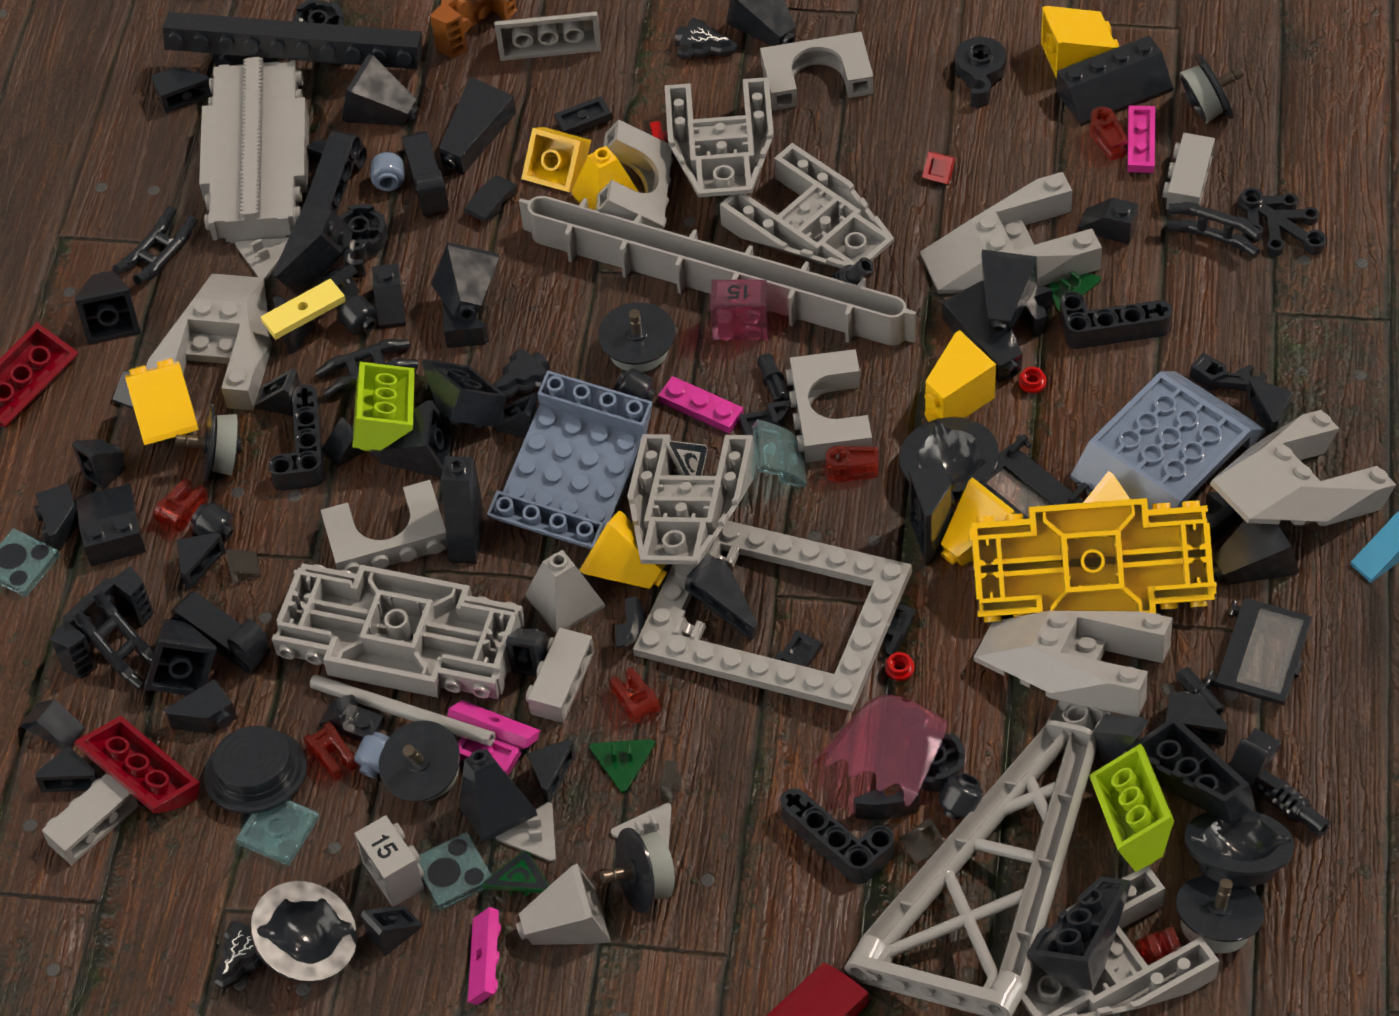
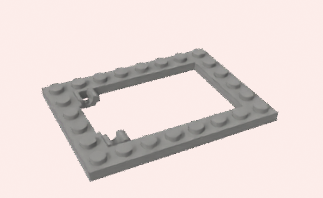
M732 521L726 522L704 557L709 553L715 558L722 559L728 567L733 568L738 556L744 555L872 586L835 674L701 641L700 639L706 628L705 623L696 621L695 625H692L684 618L685 610L692 597L690 593L684 590L686 576L697 565H672L634 645V656L849 711H854L912 573V565ZM722 550L728 552L726 557L720 555Z

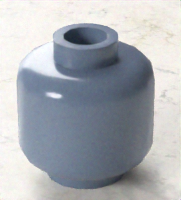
M384 152L376 155L371 160L370 178L376 188L382 191H392L403 184L405 177L404 163L398 155Z
M379 732L364 736L354 756L355 762L361 766L359 772L374 779L377 774L380 775V754L389 738L388 736Z

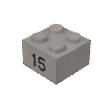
M385 815L354 833L364 866L391 906H396L424 890L421 877L425 876L418 863L421 859L414 846L410 845L407 847L403 841L406 837L398 823L392 824Z

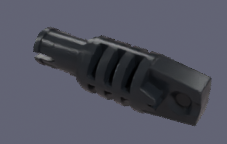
M863 257L854 265H845L830 277L858 285L862 278L872 273L874 265L870 259Z
M1267 770L1257 777L1255 786L1263 793V797L1270 804L1275 805V808L1282 811L1290 820L1300 821L1315 833L1316 836L1321 837L1326 833L1331 822L1311 807L1308 798L1303 797V794L1297 792L1294 787H1290L1288 782L1277 778Z

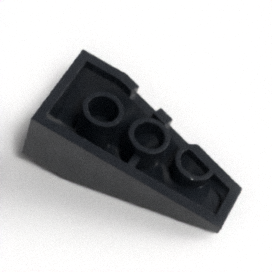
M1100 876L1077 897L1078 903L1069 911H1061L1057 915L1058 921L1050 928L1045 926L1038 932L1027 952L1029 959L1063 987L1093 991L1104 971L1131 887L1130 880Z

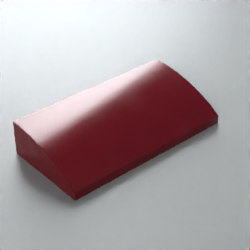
M38 322L0 358V426L5 428L79 355V352Z
M122 716L113 719L75 741V746L153 813L175 810L198 799L200 782Z
M823 962L766 1016H857L869 1004V993L847 975Z

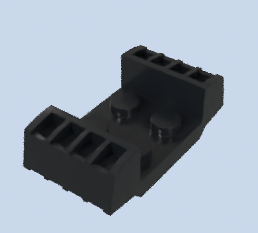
M131 566L114 578L104 579L95 587L101 588L105 596L123 618L127 616L141 627L154 614L143 580ZM90 592L72 609L80 607L97 630L108 618L101 613ZM68 611L63 616L62 625L49 639L53 644L62 670L82 679L98 668L91 651V647H94V645L81 633L70 615V611Z

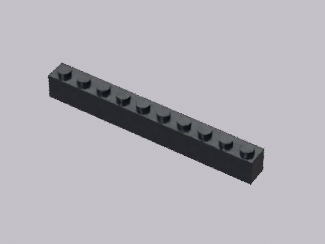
M169 12L162 27L164 50L362 65L368 54H371L384 67L416 70L422 56V31Z

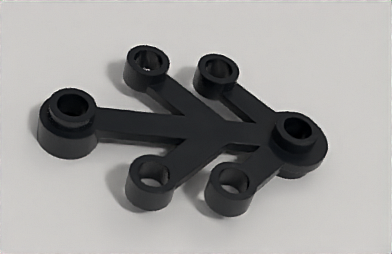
M1247 188L1239 195V208L1247 212L1248 220L1253 223V226L1262 231V235L1263 227L1259 225L1258 213L1267 218L1269 232L1267 252L1270 255L1278 256L1283 253L1284 241L1280 236V228L1304 243V249L1311 255H1317L1325 249L1326 235L1319 230L1306 232L1290 221L1302 220L1306 225H1315L1319 217V211L1314 207L1296 209L1298 197L1295 194L1286 193L1284 195L1263 196L1259 189ZM1269 206H1281L1283 210H1273ZM1246 234L1248 240L1252 242H1257Z

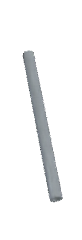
M316 674L310 680V688L340 698L352 694L355 696L356 703L413 722L421 720L433 721L447 728L453 735L487 746H491L494 743L495 732Z

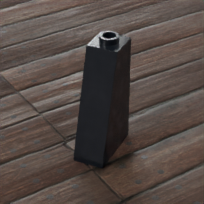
M471 77L467 82L439 146L442 165L449 170H455L464 174L515 116L514 96Z
M983 280L942 302V320L954 333L960 330L996 364L995 379L999 383L1007 378L1015 377L1022 371V352L1013 331L1007 330L1006 333H996L989 328Z
M445 456L441 487L448 560L452 563L477 564L486 517L475 461L471 457Z

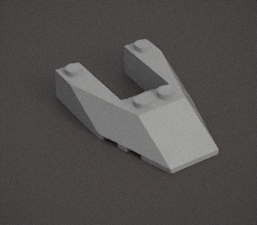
M769 77L743 79L745 115L693 119L691 83L665 85L668 144L698 197L749 194L753 192L774 136Z
M793 143L774 158L775 179L800 195L778 215L774 214L746 194L730 195L720 203L721 225L739 238L839 269L845 265H854L863 257L872 261L894 242V237L878 216L875 217L865 199L861 198L854 190V185L851 181Z
M1060 172L1036 179L920 251V256L938 294L959 293L983 280L982 249L1037 256V285L1044 286L1060 281L1062 278H1070L1071 271L1082 275L1101 269L1102 247L1092 228L1034 245L1025 225L1072 212V189L1064 173Z
M211 274L150 356L146 369L157 367L156 362L167 358H172L173 362L179 360L183 373L187 361L228 364L221 388L227 408L254 411V404L259 394L272 349L270 332L261 321V316L268 313L264 278Z
M1321 410L1299 416L1252 445L1210 483L1247 523L1279 524L1281 520H1291L1294 525H1304L1306 521H1316L1320 526H1327L1381 510L1396 486L1388 477V474L1378 466L1320 481L1312 473L1311 469L1300 461L1325 454L1339 430V427L1331 420L1330 416Z
M642 434L627 495L641 564L698 565L754 479L758 458L753 435H725L716 476L671 475L674 461L666 447V442L671 440L670 434Z
M1045 611L1003 619L1002 621L991 623L974 655V661L1001 675H1005L1007 672L1019 678L1020 684L1028 688L1032 684L1046 691V696L1049 698L1138 717L1146 701L1148 671L1100 660L1104 652L1109 651L1163 663L1171 646L1172 618L1148 612Z
M1146 866L1140 871L1133 872L1122 878L1130 880L1131 887L1104 971L1094 990L1063 987L1034 963L1030 981L1021 1002L1031 1016H1105L1139 1009L1189 994L1217 978L1219 960L1204 939L1199 937L1148 966L1121 930L1163 906L1165 887L1150 867Z

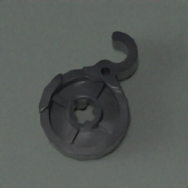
M306 0L297 7V13L293 19L294 22L345 25L340 6L332 0L330 2ZM331 63V64H333V65H335V66L344 65V64H340V63Z
M970 38L963 41L955 52V74L957 78L960 77L966 81V86L971 88L970 105L972 107L986 106L991 100L992 83L1000 78L1002 80L1006 73L1007 56L1005 48L1000 42L992 38Z
M356 204L347 207L348 211L339 218L353 230L351 242L344 251L345 264L352 263L358 272L352 276L353 278H363L366 276L364 262L368 257L378 253L386 245L388 232L384 215L374 210V206Z
M905 709L901 713V729L907 730L910 726H914L912 737L909 740L904 756L908 779L915 786L925 791L940 792L950 776L964 773L965 750L963 744L952 732L949 735L945 732L936 731V728H928L927 716L921 709Z

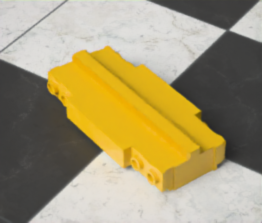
M1147 498L1028 507L1029 519H1023V514L1005 515V521H994V516L976 517V523L970 524L969 541H972L976 600L978 599L979 601L977 617H984V622L1002 621L1001 615L1013 614L1014 618L1045 611H1129L1156 613L1155 604H1160L1161 609L1178 608V602H1190V607L1208 606L1207 600H1215L1214 594H1216L1217 585L1214 582L1210 525L1206 519L1207 505L1200 506L1199 500L1182 502V507L1170 508V503L1152 504V510H1148Z

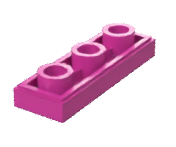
M463 700L448 710L447 717L495 732L496 739H501L517 746L520 750L527 748L539 738L540 730Z
M491 907L474 917L472 924L468 1002L475 1005L493 996L498 987L495 975L496 965L499 961L497 939L501 931V925L498 923L499 910Z

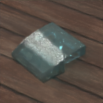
M756 420L752 427L758 471L778 475L779 483L805 487L807 481L803 452L798 450L796 435L778 425Z

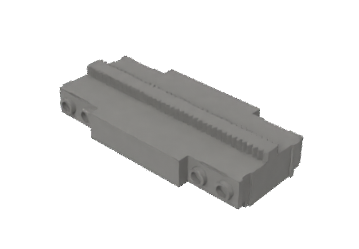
M252 57L244 59L243 65L229 66L228 64L214 67V78H209L210 92L213 93V97H209L208 106H202L199 177L202 196L206 209L209 210V214L204 216L205 228L211 231L213 240L225 238L226 242L236 243L240 240L287 238L292 232L301 211L298 202H302V193L308 192L309 163L306 148L309 145V112L302 89H299V86H303L302 70H297L295 60L280 63V61L263 63L262 58Z
M302 563L301 568L294 570V578L276 620L278 630L276 635L273 634L272 642L276 655H280L285 659H304L314 665L324 664L328 676L437 698L440 695L441 689L445 688L453 693L463 691L473 693L479 698L489 697L498 699L504 690L506 675L511 671L506 645L507 636L517 628L524 627L525 619L522 606L513 602L493 601L483 596L473 597L471 588L468 585L360 565L357 574L348 570L339 571L325 568L318 564L308 565Z

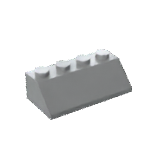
M597 11L495 22L500 61L601 51Z

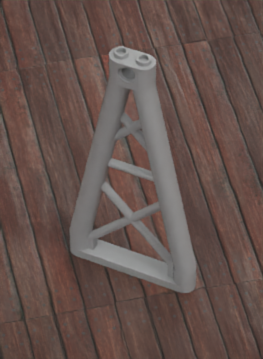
M1061 700L1058 701L1043 729L984 795L975 811L970 812L862 936L845 965V971L851 978L863 984L982 1016L1013 1015L1030 981L1034 962L1029 959L1027 952L1038 932L1046 925L1097 750L1093 731L1104 716L1110 714L1109 711ZM1065 748L1056 781L1040 788L1037 780ZM1049 797H1051L1050 802H1049V805H1048L1046 799L1049 798ZM1035 804L1043 821L1035 851L986 840L1007 815ZM977 850L1031 863L1023 889L973 910L969 907L956 874ZM947 886L959 916L900 940ZM1019 904L998 972L977 925V921ZM965 927L987 976V981L983 987L897 965L891 963L894 956Z

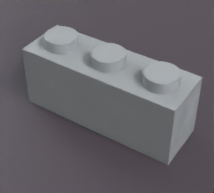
M1183 133L1181 143L1176 142L1173 154L1176 162L1170 163L1168 178H1171V181L1165 182L1163 198H1167V210H1169V203L1194 202L1201 205L1213 158L1215 138Z
M559 627L555 638H550L546 659L539 663L535 684L530 685L526 693V702L529 703L531 715L560 723L565 722L595 652L592 636Z
M106 773L103 777L96 779L91 787L80 797L73 799L62 813L49 820L46 827L42 829L48 845L70 865H73L139 807V804L130 792Z

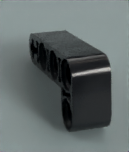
M335 130L330 133L305 203L332 210L337 214L352 169H362L366 162L367 149L359 136Z
M427 131L402 136L405 155L423 216L448 211L449 205L441 170L438 169Z
M1069 291L1060 298L1059 320L1066 344L1072 348L1081 349L1165 336L1171 329L1172 307L1166 301L1156 300L1088 310L1083 295L1076 291Z
M311 385L298 386L292 394L295 452L276 455L271 458L268 464L273 485L281 491L316 487L325 480L321 407L316 389Z
M191 591L171 610L175 620L188 622L216 646L218 653L246 673L250 674L271 654L266 634L256 622L247 619L241 625L195 591Z
M792 788L786 790L781 795L780 806L783 822L853 883L861 884L869 881L893 859L895 843L894 834L890 828L882 825L875 826L858 839L802 790ZM812 825H820L821 827H819V828H811L810 826H812ZM836 843H840V844H842L843 846H841V847H833V846H831V845L836 844ZM877 843H884V844H886V846H883V847H878V846H875V845H876ZM857 862H862L865 865L855 866L853 864Z

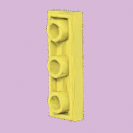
M330 278L262 315L261 321L276 340L346 301L345 295Z

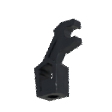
M1204 352L1191 365L1190 378L1209 391L1217 388L1246 390L1248 392L1249 380L1257 379L1266 382L1267 375L1262 372L1258 377H1252L1251 375L1254 371L1252 365H1248L1236 371V373L1226 372V365Z

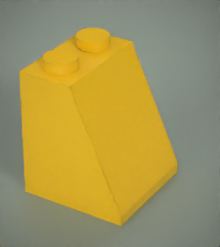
M1053 6L1042 7L1041 45L1056 79L1057 70L1119 47L1117 39L1113 40L1111 36L1112 31L1109 21L1104 20L1101 12Z
M960 330L954 334L925 381V416L928 422L947 417L966 418L995 398L996 364Z
M167 358L156 362L157 367L146 369V366L143 365L130 369V374L125 375L144 445L176 437V434L183 435L199 430L179 360L173 362L172 358Z

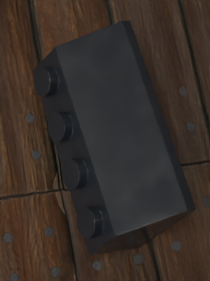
M1150 35L1057 70L1056 92L1080 126L1173 91V84L1163 53Z

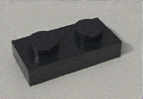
M602 96L557 112L554 114V119L561 132L574 135L611 121L612 113Z

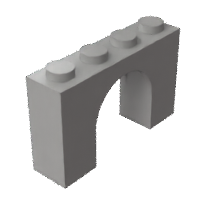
M862 32L760 48L764 78L769 77L772 111L798 106L794 77L801 69L811 65H827L839 71L844 79L848 98L874 94V78Z
M618 120L605 133L603 147L607 146L620 162L631 167L639 175L644 184L645 193L636 192L611 180L597 195L596 211L634 221L637 215L641 214L643 224L663 229L666 224L665 209L669 201L667 190L671 182L669 172L673 162L671 157L672 149L668 143Z
M856 349L791 357L790 369H785L787 386L793 385V391H789L791 408L796 407L797 413H793L795 430L800 429L801 435L796 436L798 452H804L805 463L872 454V435L868 415L830 419L817 414L811 408L813 401L822 394L860 388V370Z
M427 480L403 487L410 520L400 534L390 539L373 540L360 534L354 525L348 502L322 509L321 514L337 570H348L357 574L360 565L383 569L389 565L409 562L418 557L437 554L447 550L446 530L431 481Z

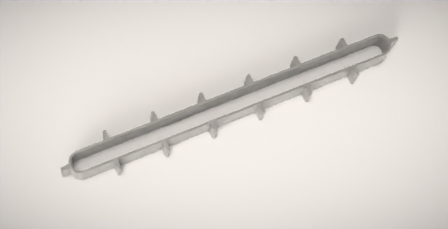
M537 196L531 200H519L523 230L531 232L535 242L567 252L569 262H572L576 255L621 267L624 278L628 276L630 271L676 283L679 294L683 292L685 287H689L728 299V296H736V294H730L728 288L731 285H737L740 289L735 287L731 289L732 292L739 291L738 299H731L734 310H737L741 303L789 316V326H793L795 321L800 319L845 333L847 343L850 342L853 335L891 346L899 345L903 341L913 343L916 341V312L906 309L903 299L897 296L866 288V278H862L858 285L810 272L809 262H805L802 268L799 269L754 256L753 246L750 245L745 253L698 240L697 230H693L690 236L687 237L643 224L641 214H638L635 220L631 221L589 209L588 201L585 198L580 205L547 196ZM744 285H747V295H750L746 299H743Z

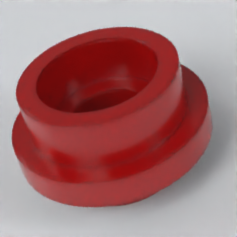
M1028 367L1020 374L1018 382L1023 391L1038 393L1045 388L1047 379L1040 368Z
M896 652L886 660L885 672L893 680H906L914 673V662L906 653ZM896 667H903L904 669L899 670V669H895V668H896Z

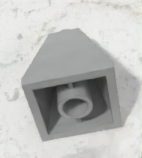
M563 550L542 562L525 593L526 598L555 635L559 627L568 630L605 608L603 601Z
M578 864L571 866L519 913L521 921L516 923L521 939H528L532 945L599 944L611 942L597 890Z

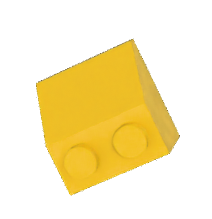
M545 127L532 128L521 179L571 192L588 157L591 140Z

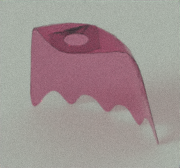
M888 694L880 695L867 702L852 717L813 763L828 752L825 767L844 759L848 762V775L851 778L862 772L871 771L876 775V788L878 791H882L893 784H900L904 792V803L906 806H909L920 790L942 742L948 722L907 698Z

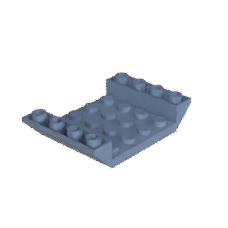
M547 370L538 391L539 406L504 490L503 492L496 491L487 512V517L592 549L606 524L616 514L635 467L642 434H647L653 402Z
M1160 371L1089 441L1072 471L1070 479L1076 483L1080 482L1082 484L1085 482L1089 485L1088 489L1092 492L1109 471L1114 474L1130 499L1147 498L1148 510H1152V504L1170 503V508H1179L1182 506V502L1187 501L1241 445L1249 449L1266 433V429L1178 372Z

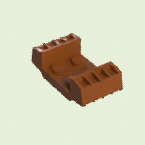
M441 0V5L430 15L436 51L451 59L467 51L464 33L480 20L485 19L491 12H494L503 20H509L517 11L516 0Z

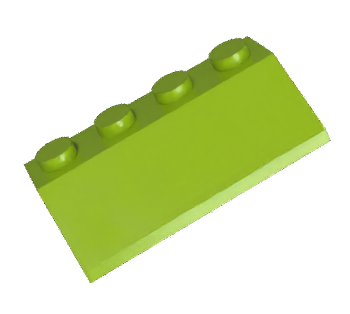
M359 362L355 394L353 448H360L364 451H381L412 431L415 368Z
M1139 744L1089 775L1117 850L1135 872L1163 857L1174 823L1142 744Z

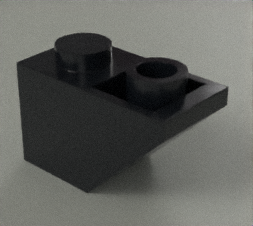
M68 483L35 494L39 505L33 507L38 521H44L45 526L40 527L46 543H52L55 552L63 548L79 523L77 508Z

